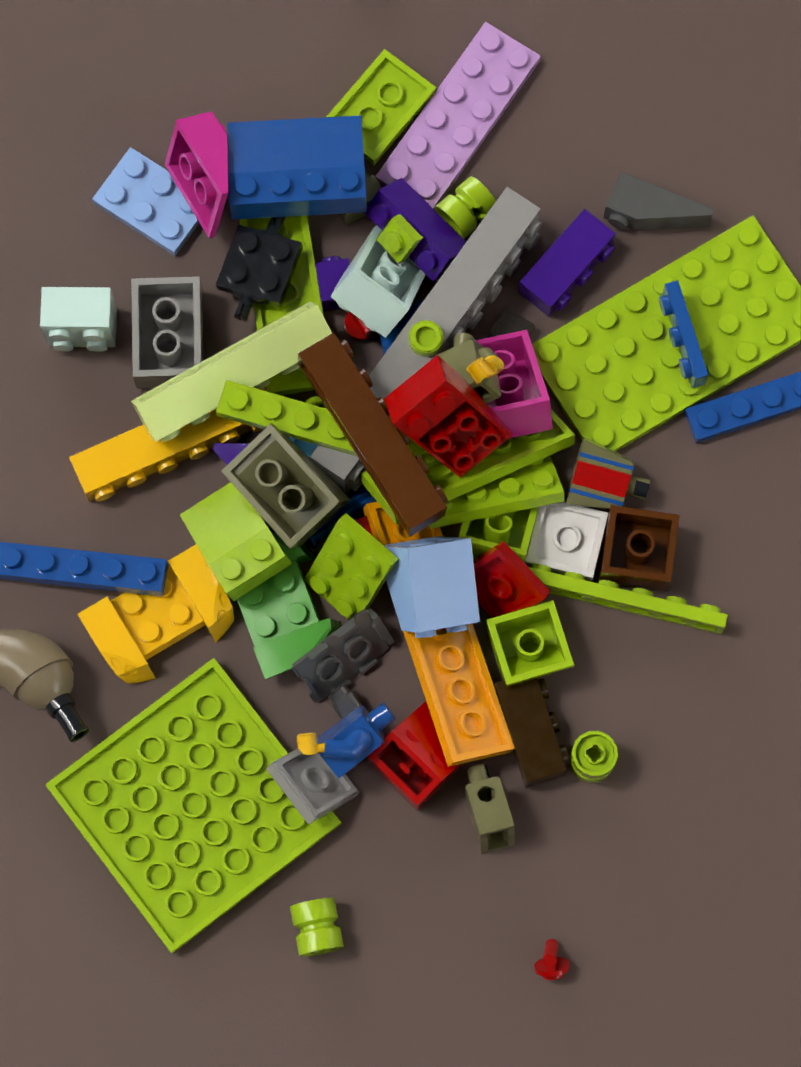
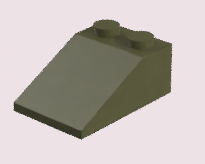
M272 423L221 470L290 549L302 546L350 500L325 471Z

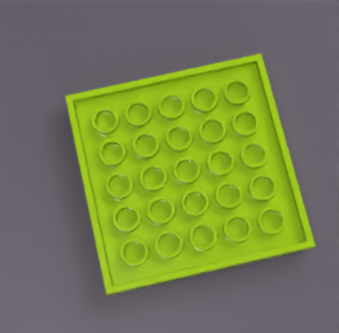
M215 658L211 659L45 784L172 954L342 824L332 811L308 825L267 771L268 766L287 755V751Z

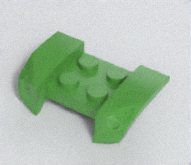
M273 532L292 564L237 599L255 646L253 649L265 680L291 670L294 662L341 627L340 621L332 618L321 621L319 619L298 564L316 559L305 543L300 547L290 549L276 532Z

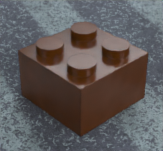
M611 505L607 518L599 580H609L622 585L668 591L672 580L680 515Z

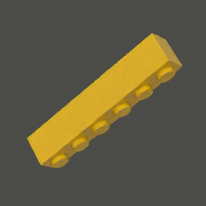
M216 408L209 412L211 416L207 420L197 425H192L190 422L179 429L180 434L169 441L162 442L160 439L155 442L143 424L70 456L69 459L88 501L96 500L100 502L112 497L115 494V490L126 485L128 488H132L146 481V476L156 472L164 474L172 471L178 466V462L189 457L191 460H196L209 453V449L214 447V443H235L241 438V434L250 430L259 432L264 429L216 416Z

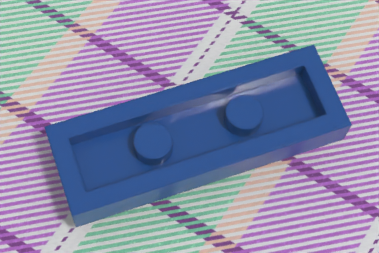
M677 280L666 283L662 296L659 297V304L663 316L669 315L672 327L669 328L672 345L674 348L679 347L682 356V359L679 360L681 374L684 379L689 378L692 388L703 386L707 381L708 372L679 282Z

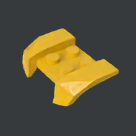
M197 544L168 560L170 566L167 571L163 596L124 592L111 601L108 597H105L77 614L104 659L115 674L127 684L156 679L146 660L203 626L207 627L216 643L234 622L233 606L229 597L212 572Z

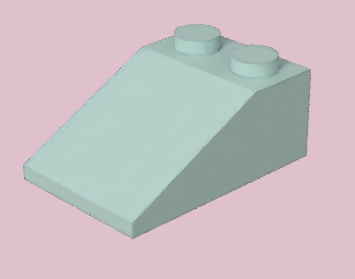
M376 225L340 278L331 298L337 302L340 308L353 313L361 319L370 330L378 332L386 338L408 312L425 277V273L409 257L407 260L398 263L376 240L382 232Z

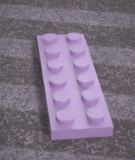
M485 21L375 176L380 185L385 187L403 178L435 210V206L443 200L538 65L541 56Z

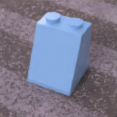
M436 536L384 545L399 558L386 581L402 631L415 632L416 638L436 636L437 629L446 628L447 632H460L468 630L467 624L480 622L471 538Z

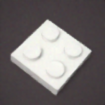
M566 502L540 506L525 564L529 566L532 564L545 565L550 567L552 571L565 574V572L579 573L584 575L585 579L592 581L608 512L579 505H570Z

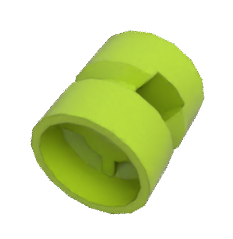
M472 176L468 177L456 188L455 196L450 194L435 206V211L463 239L477 228V221H482L496 202L490 191Z
M588 731L580 735L575 741L569 757L571 762L570 768L577 778L587 783H598L606 779L612 772L618 758L617 746L614 740L606 733L600 731Z
M335 898L315 899L290 906L293 926L300 929L301 932L296 937L299 957L319 955L344 948L341 929L333 923L338 919Z

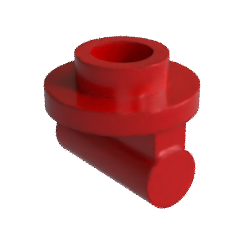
M348 312L346 314L344 327L350 337L356 340H366L375 334L353 313Z
M548 939L545 942L543 959L538 960L534 964L535 973L542 976L545 980H558L570 970L569 960L557 957L559 943L555 939Z

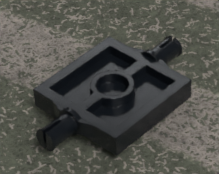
M271 217L266 230H256L239 224L237 226L216 282V287L218 290L234 294L240 299L234 317L240 321L241 318L244 322L248 321L253 304L265 303L279 308L283 304L303 249L302 242L285 238L279 234L286 217Z

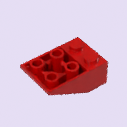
M438 355L384 398L393 425L460 478L513 436L507 426L467 381Z
M426 701L384 738V742L367 756V763L416 811L465 764L448 767Z

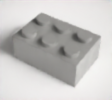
M200 276L131 279L133 379L136 388H155L204 361L202 285Z

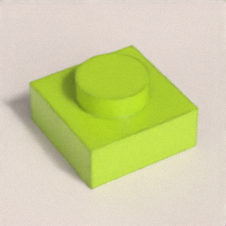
M398 214L389 221L376 240L398 263L407 260L423 237L401 214Z

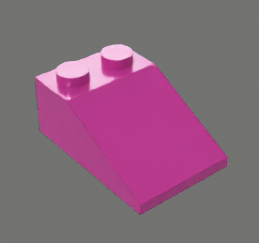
M211 111L176 120L165 161V167L209 239L216 236L228 195L227 132L224 125L219 123Z

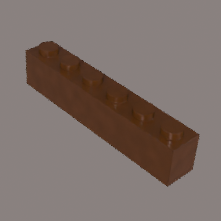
M332 333L298 353V365L408 536L411 537L446 515L447 506L445 504L448 503L447 496L438 484L432 485L426 476L429 473L426 463L420 455L414 457L408 448V445L411 444L408 436L393 425L389 418L390 414L385 400L382 397L377 399L370 389L373 383L367 372L363 368L358 370L351 360L354 358V353L349 344L344 339L339 341L335 333Z

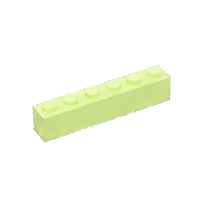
M310 301L135 398L131 402L150 437L155 442L160 439L162 442L169 441L180 434L179 429L190 422L192 425H197L211 416L209 412L218 407L226 380L261 390L270 384L269 378L280 372L282 375H286L300 367L298 365V353L329 336L332 332L318 305Z

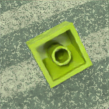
M554 600L486 620L488 637L506 686L574 667Z

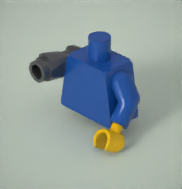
M345 684L336 688L328 696L333 704L332 708L341 720L318 736V744L316 733L297 735L298 749L305 755L319 753L338 779L384 742V732L382 729L396 720L394 713L384 702L369 713L361 705L356 693L348 689Z

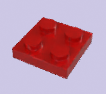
M504 541L473 560L478 603L492 618L534 606L543 601L550 592Z

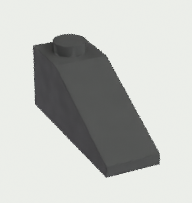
M620 172L606 204L603 218L619 229L652 230L708 227L715 209Z

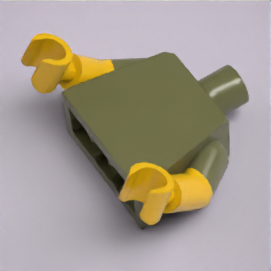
M468 333L457 334L454 337V347L438 354V356L455 369L485 403L501 397L497 374L504 368L503 361L491 348L483 347L474 340L472 335Z

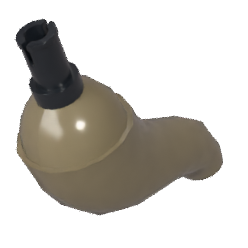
M27 629L0 630V686L5 688L16 700H21L25 705L37 710H47L51 718L57 719L70 742H76L86 736L89 728L84 724L74 708L75 701L70 695L74 688L73 661L58 644L43 634Z

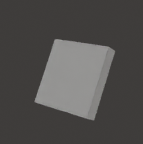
M297 748L272 762L267 768V771L308 825L352 800L359 793L346 774L338 779L319 753L305 755Z

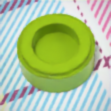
M419 321L409 331V346L419 356H433L439 352L443 345V332L440 326L433 321Z

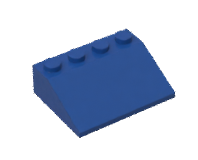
M361 115L227 123L229 205L232 220L367 212Z

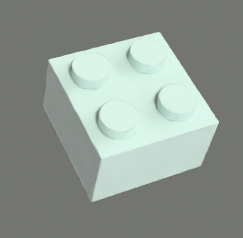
M42 287L40 327L48 347H53L57 351H71L73 347H87L88 350L95 352L106 351L107 347H116L117 307L111 288Z

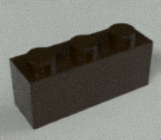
M534 678L511 686H506L504 680L496 682L494 688L515 747L513 752L525 788L565 776L567 772L566 766L571 765L565 744L559 746L555 735L556 732L560 731L555 712L548 713L544 701L549 698L544 679L538 680Z

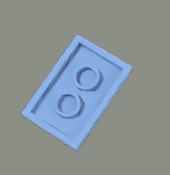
M131 147L92 198L94 205L173 256L177 255L199 225V221L170 173Z

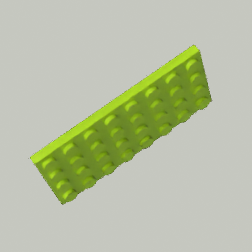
M754 215L536 341L532 346L545 385L581 441L585 437L617 452L685 412L686 408L697 405L800 344L801 286ZM677 280L708 372L705 385L695 388L691 387L689 378L684 379L681 374L679 360L682 359L680 349L679 347L674 348L669 335V328L672 327L669 315L663 316L659 304V297L662 296L664 285Z

